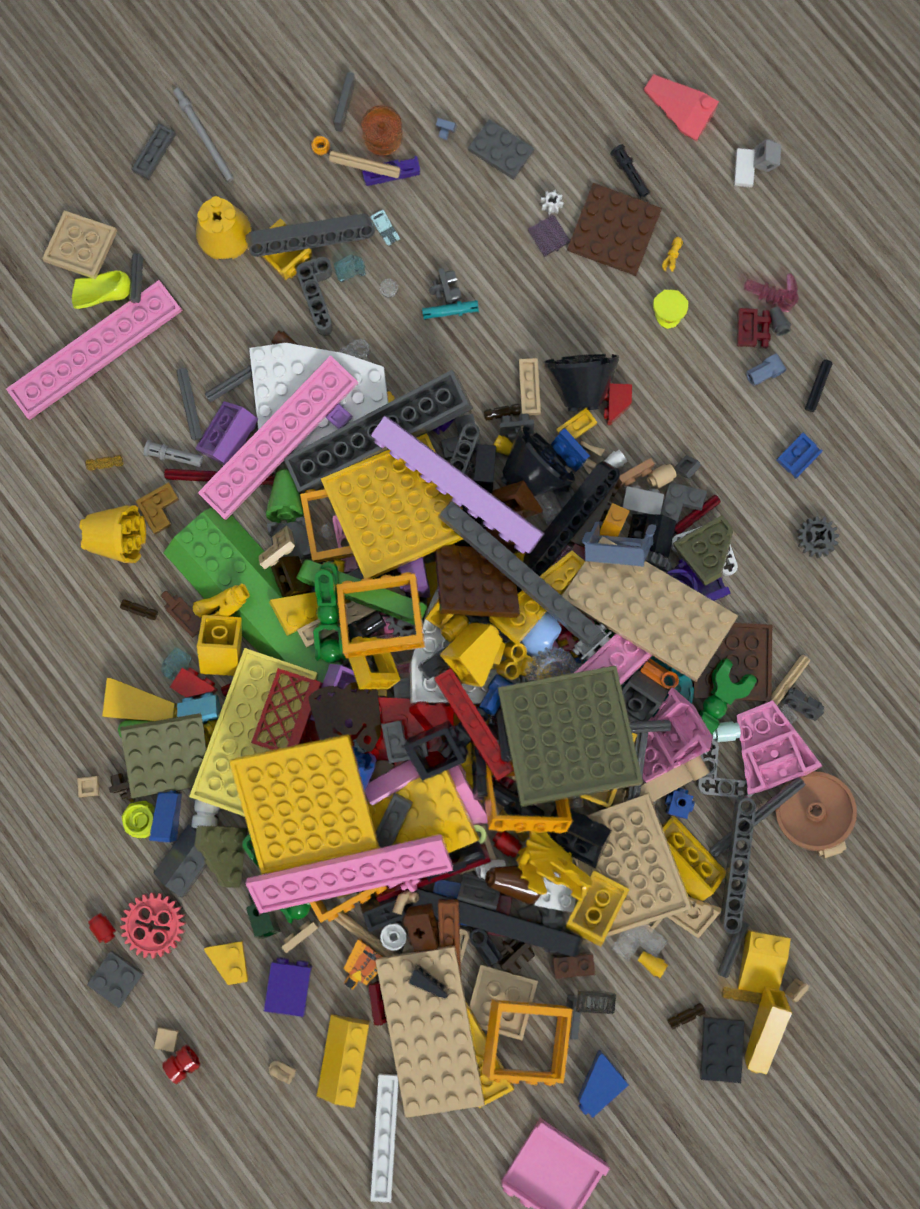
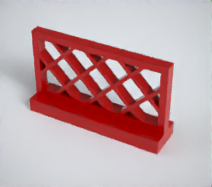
M278 668L251 743L270 750H277L280 748L276 740L286 736L288 740L287 747L303 744L311 723L310 717L312 714L308 698L314 691L320 689L323 683ZM281 674L289 676L291 683L281 687L279 683ZM302 681L308 682L307 691L300 694L296 684ZM293 686L297 696L287 700L283 691ZM281 692L285 702L275 706L272 701L273 696ZM299 698L302 706L300 710L293 713L289 703ZM287 705L290 715L281 719L276 709ZM274 711L278 721L268 725L265 719L266 715ZM292 717L295 722L294 728L286 731L282 722ZM280 723L284 733L274 738L270 728ZM267 730L271 740L265 743L257 741L260 733Z

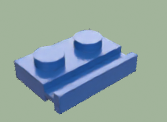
M565 428L559 432V435L551 443L555 452L575 472L590 457Z
M801 433L776 461L796 479L823 451L807 435Z

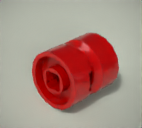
M188 1045L178 1050L176 1056L172 1055L162 1063L166 1075L175 1084L185 1079L187 1072L192 1073L201 1066L198 1056Z

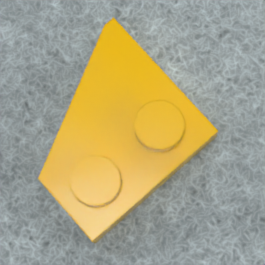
M243 941L204 948L205 953L227 985L249 981Z

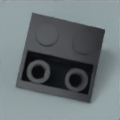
M633 514L628 538L644 539L648 526L656 525L653 545H651L649 550L662 554L663 558H669L676 521L660 514Z
M374 892L370 895L371 898L362 904L360 903L369 932L400 921L406 915L405 907L402 915L392 912L398 895L378 902Z

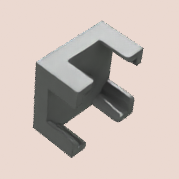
M304 517L295 518V522L279 525L277 522L267 523L272 545V536L281 529L288 526L292 530L295 547L291 553L282 557L299 556L300 560L312 558Z

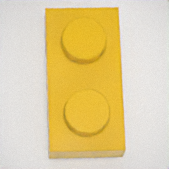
M585 408L558 427L556 432L559 435V432L565 428L576 440L597 425L598 422L589 410Z

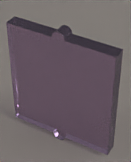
M555 215L543 221L540 220L538 224L528 229L544 257L554 251H559V248L570 243L568 236Z

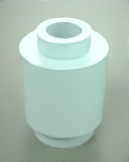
M733 721L720 722L719 727L712 734V739H715L717 742L735 741L736 738L741 736L739 723H734Z

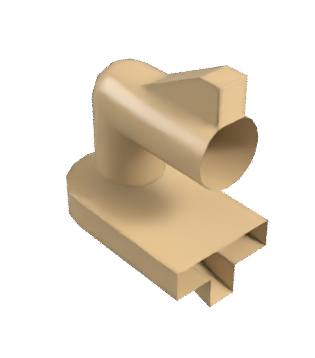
M583 441L580 443V445L600 457L605 450L588 445ZM587 459L583 466L587 473L590 474L597 463Z
M274 1061L269 1066L270 1075L287 1084H290L295 1076L296 1069L281 1061Z

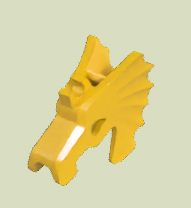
M530 831V839L526 841V847L519 850L518 854L520 856L516 859L519 865L518 868L522 870L521 878L529 882L528 888L538 894H547L543 877L556 885L568 887L571 889V895L574 898L583 900L587 887H591L593 884L590 876L573 864L572 853H567L546 831L541 833Z

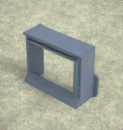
M595 522L591 532H586L582 539V543L585 544V561L644 566L649 549L653 545L656 525L648 526L644 539L603 536L617 544L613 545L598 543L602 535H600V523Z

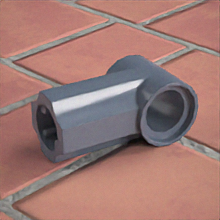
M778 353L765 359L763 363L748 370L746 375L749 383L755 386L769 378L781 375L787 369Z

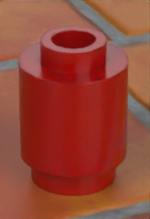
M498 831L492 839L495 842L493 847L508 857L514 858L522 847L519 840L506 831Z
M99 913L88 921L89 929L99 943L104 941L106 944L115 938L114 933L116 929L106 915L103 916L102 913Z

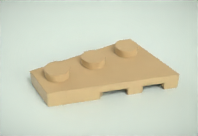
M689 897L692 909L668 916V918L699 938L721 913L722 908Z

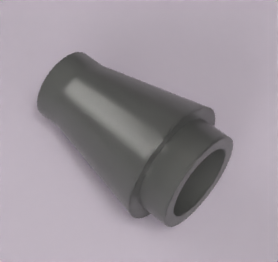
M772 308L770 314L773 332L777 336L789 333L791 331V323L781 311V308Z

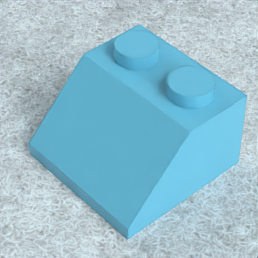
M211 692L202 694V698L195 700L194 697L184 698L182 703H177V717L201 713L203 723L219 718L222 710L219 696L213 695Z

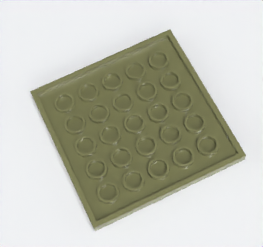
M617 666L498 687L521 807L643 783Z

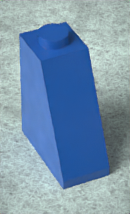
M177 790L164 793L158 792L149 841H177L182 794L176 793Z
M601 1050L596 1053L577 1097L580 1102L578 1107L585 1115L589 1113L592 1118L629 1086L624 1077Z

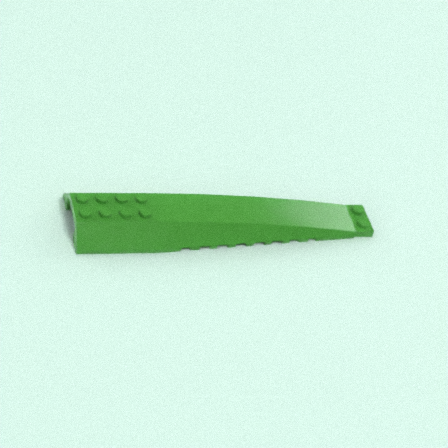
M213 507L203 511L172 539L164 551L166 557L204 599L213 597L232 586L244 584L250 596L239 610L229 616L242 617V636L261 654L317 672L316 680L323 683L329 665H342L343 663H327L321 658L317 661L315 659L316 648L314 644L306 648L298 631L288 636L286 635L269 603L271 599L282 598L271 567L269 566L264 569L260 565L258 556L265 551L232 515L225 520ZM328 636L327 638L323 639L322 642L327 639H332L331 636Z

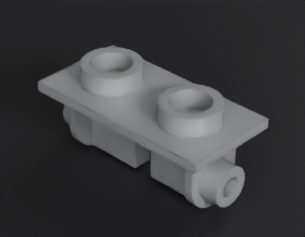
M602 623L596 625L602 631L589 646H586L581 640L574 645L575 648L572 651L577 656L579 654L582 655L580 660L584 658L588 660L596 653L594 649L598 645L602 647L610 640L608 636L611 632L606 634L604 632L606 627Z

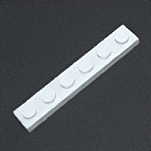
M379 1073L371 1186V1201L391 1202L398 1097L397 1074Z

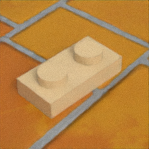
M308 920L299 927L301 932L297 935L292 933L284 939L285 944L282 948L285 953L289 952L320 927L316 920L312 923Z

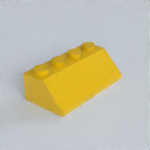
M672 815L662 825L664 834L687 893L691 898L703 901L716 891L726 875V870L688 829Z
M331 1014L317 1097L335 1105L355 1108L370 1021Z

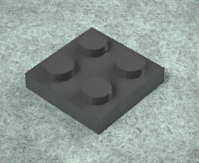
M110 951L87 986L120 1008L144 973L114 951Z

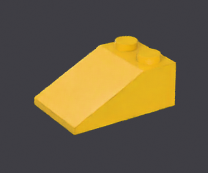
M593 871L590 877L593 884L591 887H587L584 899L578 900L565 928L601 947L630 889Z
M748 929L744 941L738 989L762 994L765 986L779 990L788 960L791 939L782 935Z

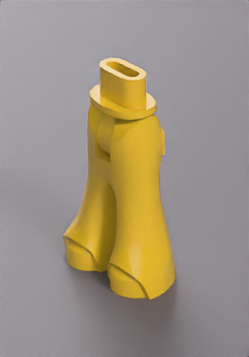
M244 584L235 585L213 597L194 602L193 612L201 618L202 615H210L220 607L212 616L229 617L246 603V599L249 598L250 594Z

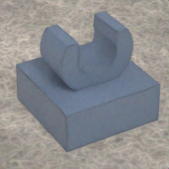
M437 119L436 126L441 129L439 137L447 140L449 131L455 133L457 125L447 120Z

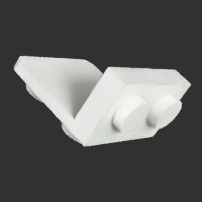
M543 877L547 894H540L538 900L533 905L572 912L576 898L571 895V889L564 885H556Z

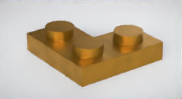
M168 482L136 500L138 507L155 535L172 526L163 509L178 501L179 498Z

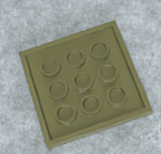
M201 713L120 727L131 799L158 794V792L164 793L171 790L175 791L193 787L206 753Z

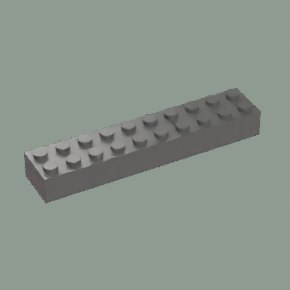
M450 370L285 457L284 461L298 492L303 494L306 490H317L323 487L321 478L389 450L387 447L381 448L374 443L375 438L371 436L384 416L389 417L417 438L472 410L473 407L458 375L453 370Z

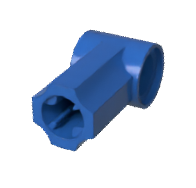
M496 674L489 683V690L479 708L486 714L495 715L501 704L498 687L514 684Z

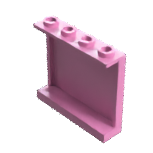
M540 1118L502 1178L501 1185L506 1194L511 1197L515 1195L520 1199V1203L527 1208L582 1209L602 1175L606 1176L610 1168L607 1162Z

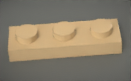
M538 358L519 359L521 414L540 415Z

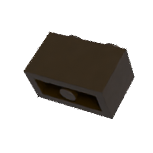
M299 556L281 557L274 566H271L282 598L307 594L312 590L310 585L297 579V575L302 567Z

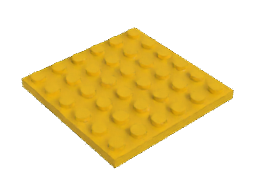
M427 433L417 437L418 440L435 452ZM386 450L321 478L364 578L373 579L435 552L436 549L449 546L463 539L438 517L449 505L453 497L448 493L444 495L436 489L438 485L434 482L428 483L420 477L422 473L418 470L412 471L406 467V462L403 459L397 460L390 455L391 450Z
M349 734L238 757L229 761L261 875L379 849Z

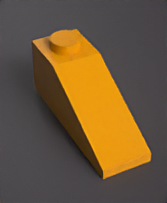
M612 503L600 528V535L618 537L630 511Z

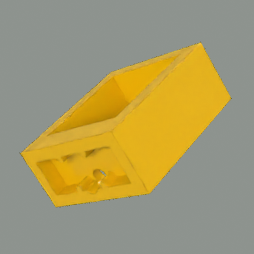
M359 636L353 638L350 644L383 639L377 637L362 638ZM391 652L373 655L379 673H371L365 656L349 658L359 689H390L401 680Z

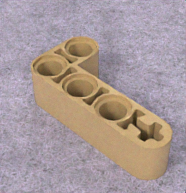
M698 756L649 782L641 784L640 796L649 793L652 802L681 786L702 778L709 773V770L701 756Z

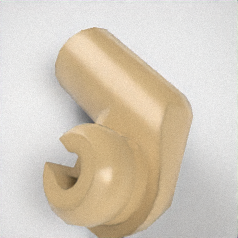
M410 890L399 894L392 912L402 915L405 905L411 902L416 903L419 900V894Z

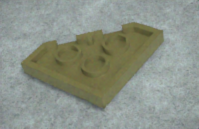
M721 515L673 543L676 551L704 586L722 577L733 535V527Z
M197 825L195 847L205 857L204 861L210 871L215 873L220 887H240L245 851L243 840L246 837L247 828Z

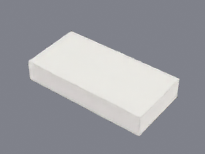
M737 148L734 186H753L755 150Z

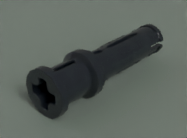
M618 145L610 152V155L614 156L619 164L618 168L624 170L640 199L650 193V190L634 167L633 158L629 157L625 151V145Z

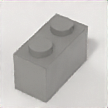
M630 485V487L627 486L624 490L621 507L629 510V514L632 515L660 514L664 494H661L656 489H649L647 491L642 490L640 486Z

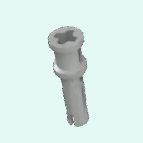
M147 440L144 447V456L147 457L151 455L159 457L160 460L170 459L201 467L203 463L202 455L172 449L167 444L160 445L153 443L152 440Z

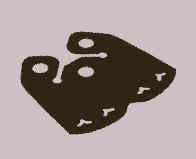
M357 682L349 683L344 689L336 686L323 687L314 691L308 699L320 740L340 736L337 733H333L332 730L334 728L343 735L357 734L363 723H366L367 727L357 737V745L367 752L374 749L381 735L377 689H372V691L367 693L365 689H359ZM356 688H358L356 694L354 692H351V690H355ZM333 692H335V694L332 697L328 694H332ZM319 695H321L320 701L315 700V698H318ZM347 719H350L353 722L351 728H347L345 726V721ZM366 735L371 737L370 744H365L363 741Z

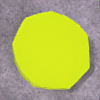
M663 290L653 299V311L658 323L664 328H673L687 314L688 300L678 290Z
M147 801L130 803L121 816L125 832L135 838H147L150 836L155 807Z

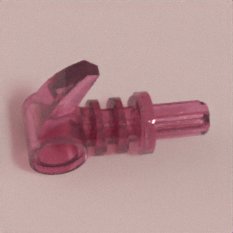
M792 273L786 275V290L779 288L777 291L775 286L770 288L768 282L762 285L750 279H747L744 285V290L759 295L758 300L766 298V302L771 300L772 304L777 303L783 312L791 311L799 299L797 283ZM784 298L790 299L792 303H786Z

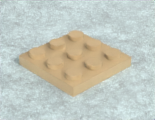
M64 211L42 259L46 263L96 279L117 230L115 227Z
M480 964L469 1008L481 1029L488 1030L491 999L532 1003L538 980L518 974L513 975L508 971ZM501 1012L499 1034L523 1040L529 1014Z

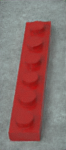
M450 668L435 677L434 681L495 779L499 781L513 772L514 768L510 761L505 762L501 760L500 745L453 670Z

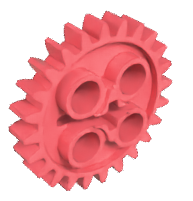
M152 892L150 898L147 894H143L142 900L137 897L135 898L136 904L132 902L128 904L131 910H124V913L128 916L121 918L126 923L120 926V928L126 931L121 937L127 936L128 938L124 944H132L129 949L130 951L136 948V955L143 952V957L146 958L150 953L151 958L154 959L157 953L162 957L164 956V950L169 954L171 952L170 946L173 948L178 946L175 941H182L179 934L185 933L181 926L185 925L186 922L180 920L185 914L178 913L182 907H174L177 902L176 900L170 903V896L163 899V893H159L156 898L155 893ZM143 908H147L150 911L149 918L142 916ZM163 912L169 915V921L167 923L161 920V914ZM139 920L144 923H151L154 921V925L170 927V930H166L161 927H156L152 930L151 925L137 924L136 921ZM138 928L144 929V938H140L137 935ZM158 932L164 934V942L157 940L156 935Z

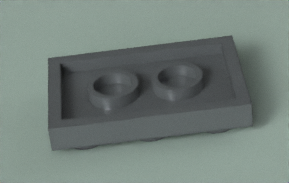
M489 119L468 147V151L514 180L533 154L534 148Z

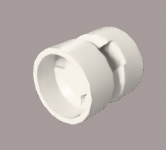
M195 799L194 810L197 814L192 817L191 827L197 828V825L217 826L218 818L215 817V814H218L220 808Z
M395 922L383 928L381 942L387 949L398 950L406 942L407 930L402 923Z

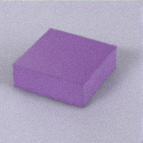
M338 403L326 418L335 427L340 429L346 426L353 416Z

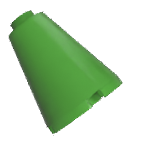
M281 469L275 474L266 509V517L268 520L281 523V520H287V523L295 522V518L303 517L304 515L300 493L289 470Z

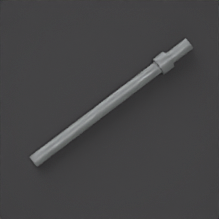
M175 88L173 93L179 101L180 108L183 112H186L227 182H232L234 180L232 174L193 112L190 101L184 97L180 88Z

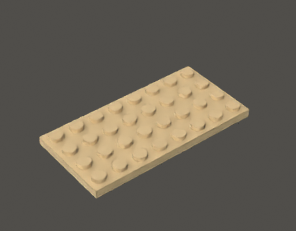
M603 536L598 542L601 544L617 545ZM585 561L562 595L581 613L599 624L602 623L609 630L696 682L738 617L735 613L646 561L644 566Z
M455 945L440 947L437 950L410 952L376 958L405 1117L484 1106V1095ZM416 964L450 989L447 999L409 984Z

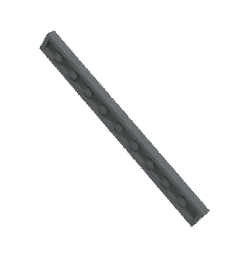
M453 501L439 514L438 517L586 646H589L602 631Z

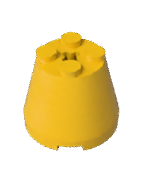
M214 196L204 202L197 214L196 238L203 252L217 260L234 259L242 255L248 248L245 237L249 232H252L247 216L229 201L218 196Z
M125 505L88 514L85 519H81L79 525L82 530L81 548L123 563H136L141 558L139 553L141 545L146 543V523L144 516H140L138 512L139 507Z

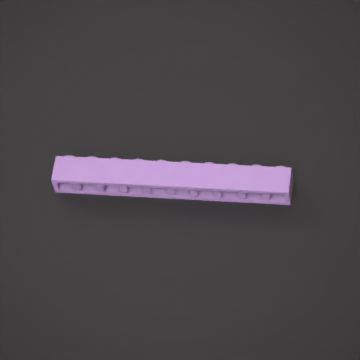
M384 416L371 434L375 438L374 443L381 448L387 447L391 450L389 454L397 460L403 459L406 462L405 466L410 470H418L422 473L420 476L428 483L434 482L438 485L436 487L438 491L444 495L446 493L450 494L453 497L452 501L460 507L462 505L468 508L467 512L475 518L478 516L484 520L483 524L491 530L494 528L500 532L499 536L507 542L509 540L516 544L514 547L521 553H531L544 535L542 531L389 417Z

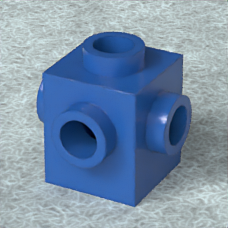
M681 788L670 792V794L668 793L665 798V805H667L665 813L687 819L689 812H692L695 801H693V796L688 795V790Z

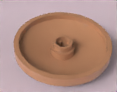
M811 772L806 776L800 777L806 785L776 809V818L781 831L792 843L811 851H825L840 845L849 837L856 823L857 808L853 794L841 780L824 772ZM790 781V782L786 783V784L783 786V788L781 789V791H782L784 788H786V787H787L790 783H792L793 781Z

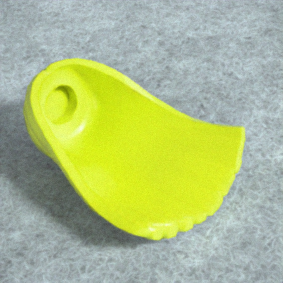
M117 270L99 274L96 279L90 277L77 278L72 292L74 309L92 307L105 301L125 299L130 294L131 282L129 276L125 272Z

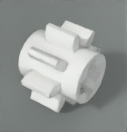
M556 190L550 193L546 191L545 197H541L542 210H546L548 215L554 212L558 214L559 208H563V202H561L562 195H558Z

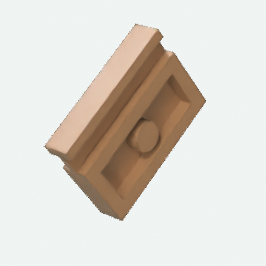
M652 458L620 475L616 484L619 489L625 485L627 487L633 484L641 476L645 477L652 472L651 469L655 465Z

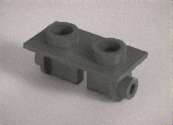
M790 688L786 693L787 696L782 700V703L790 709L800 712L808 719L816 721L824 714V706H822L821 702L811 697L806 702L804 700L806 694L796 688Z

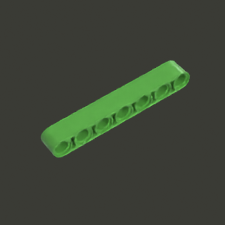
M304 560L297 579L315 587V574L321 567V564ZM338 571L339 584L344 581H361V579ZM385 588L345 594V599L415 625L411 598ZM420 602L421 615L423 618L427 606Z

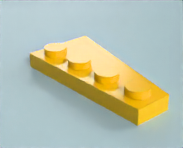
M315 592L271 599L269 601L287 636L318 619L316 615L318 604ZM345 599V604L351 602L350 600Z

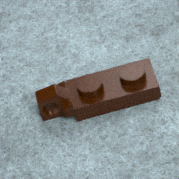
M168 591L163 592L160 596L167 602L164 606L166 611L194 638L200 631L202 619L195 615L193 609L178 595L173 597Z

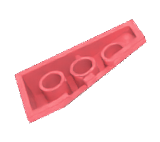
M654 74L644 88L645 93L653 102L665 111L669 120H673L677 125V129L695 141L698 140L709 123L719 101L704 92Z

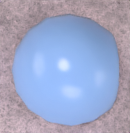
M546 612L520 644L526 647L528 656L547 658L553 652L552 645L560 635L561 626L551 614Z

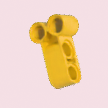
M508 642L503 652L506 659L500 662L496 672L510 680L518 678L519 675L533 680L551 678L555 666L526 655L527 650L523 644L519 643L516 645L514 642ZM514 648H516V653H515V655H513V649H514ZM510 666V672L507 674V668Z

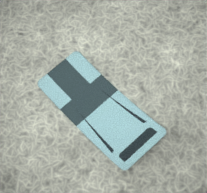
M384 210L371 216L387 245L400 240Z

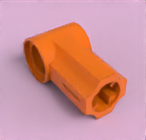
M650 658L640 670L641 673L668 691L678 685L679 678L674 672L668 671ZM666 676L673 679L672 686H667L664 683Z

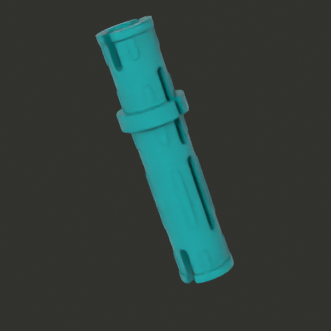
M475 300L462 303L457 301L455 304L422 308L423 318L426 320L458 314L463 316L462 314L479 312L478 301Z

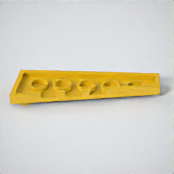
M570 551L539 577L561 595L570 585L585 561L575 552ZM523 590L518 593L520 609L518 618L490 616L489 619L492 624L516 645L525 638L547 612Z

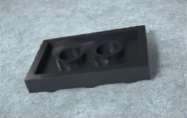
M703 1017L701 1080L741 1083L745 1021Z

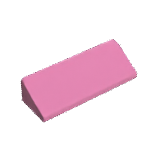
M408 760L369 782L365 790L366 796L370 804L374 805L420 776L412 761Z

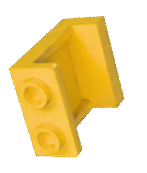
M280 218L270 228L286 226V223ZM308 248L262 257L287 280L289 277L292 278L297 274L296 270L299 264L310 261L313 255L311 249Z

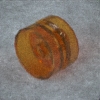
M379 105L370 108L364 114L361 125L366 147L378 155H388L395 152L403 139L402 122L398 112L389 106Z

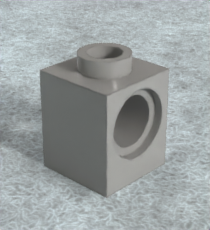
M766 139L756 145L754 167L769 172L780 166L781 144Z

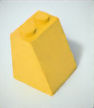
M202 615L197 642L200 674L235 675L242 656V617Z
M470 623L440 653V656L453 670L462 684L482 687L485 684L502 642V638L498 634L499 631L495 626Z

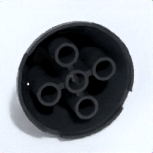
M606 354L562 357V360L543 361V367L564 406L568 407V411H579L581 407H587V410H596L603 404L619 362V355L612 354V358H607Z
M522 425L518 429L502 471L503 477L501 480L504 484L511 485L524 480L535 497L575 482L573 472L567 471L565 468L567 463L555 452L554 448L537 432L532 434L529 432L530 427Z

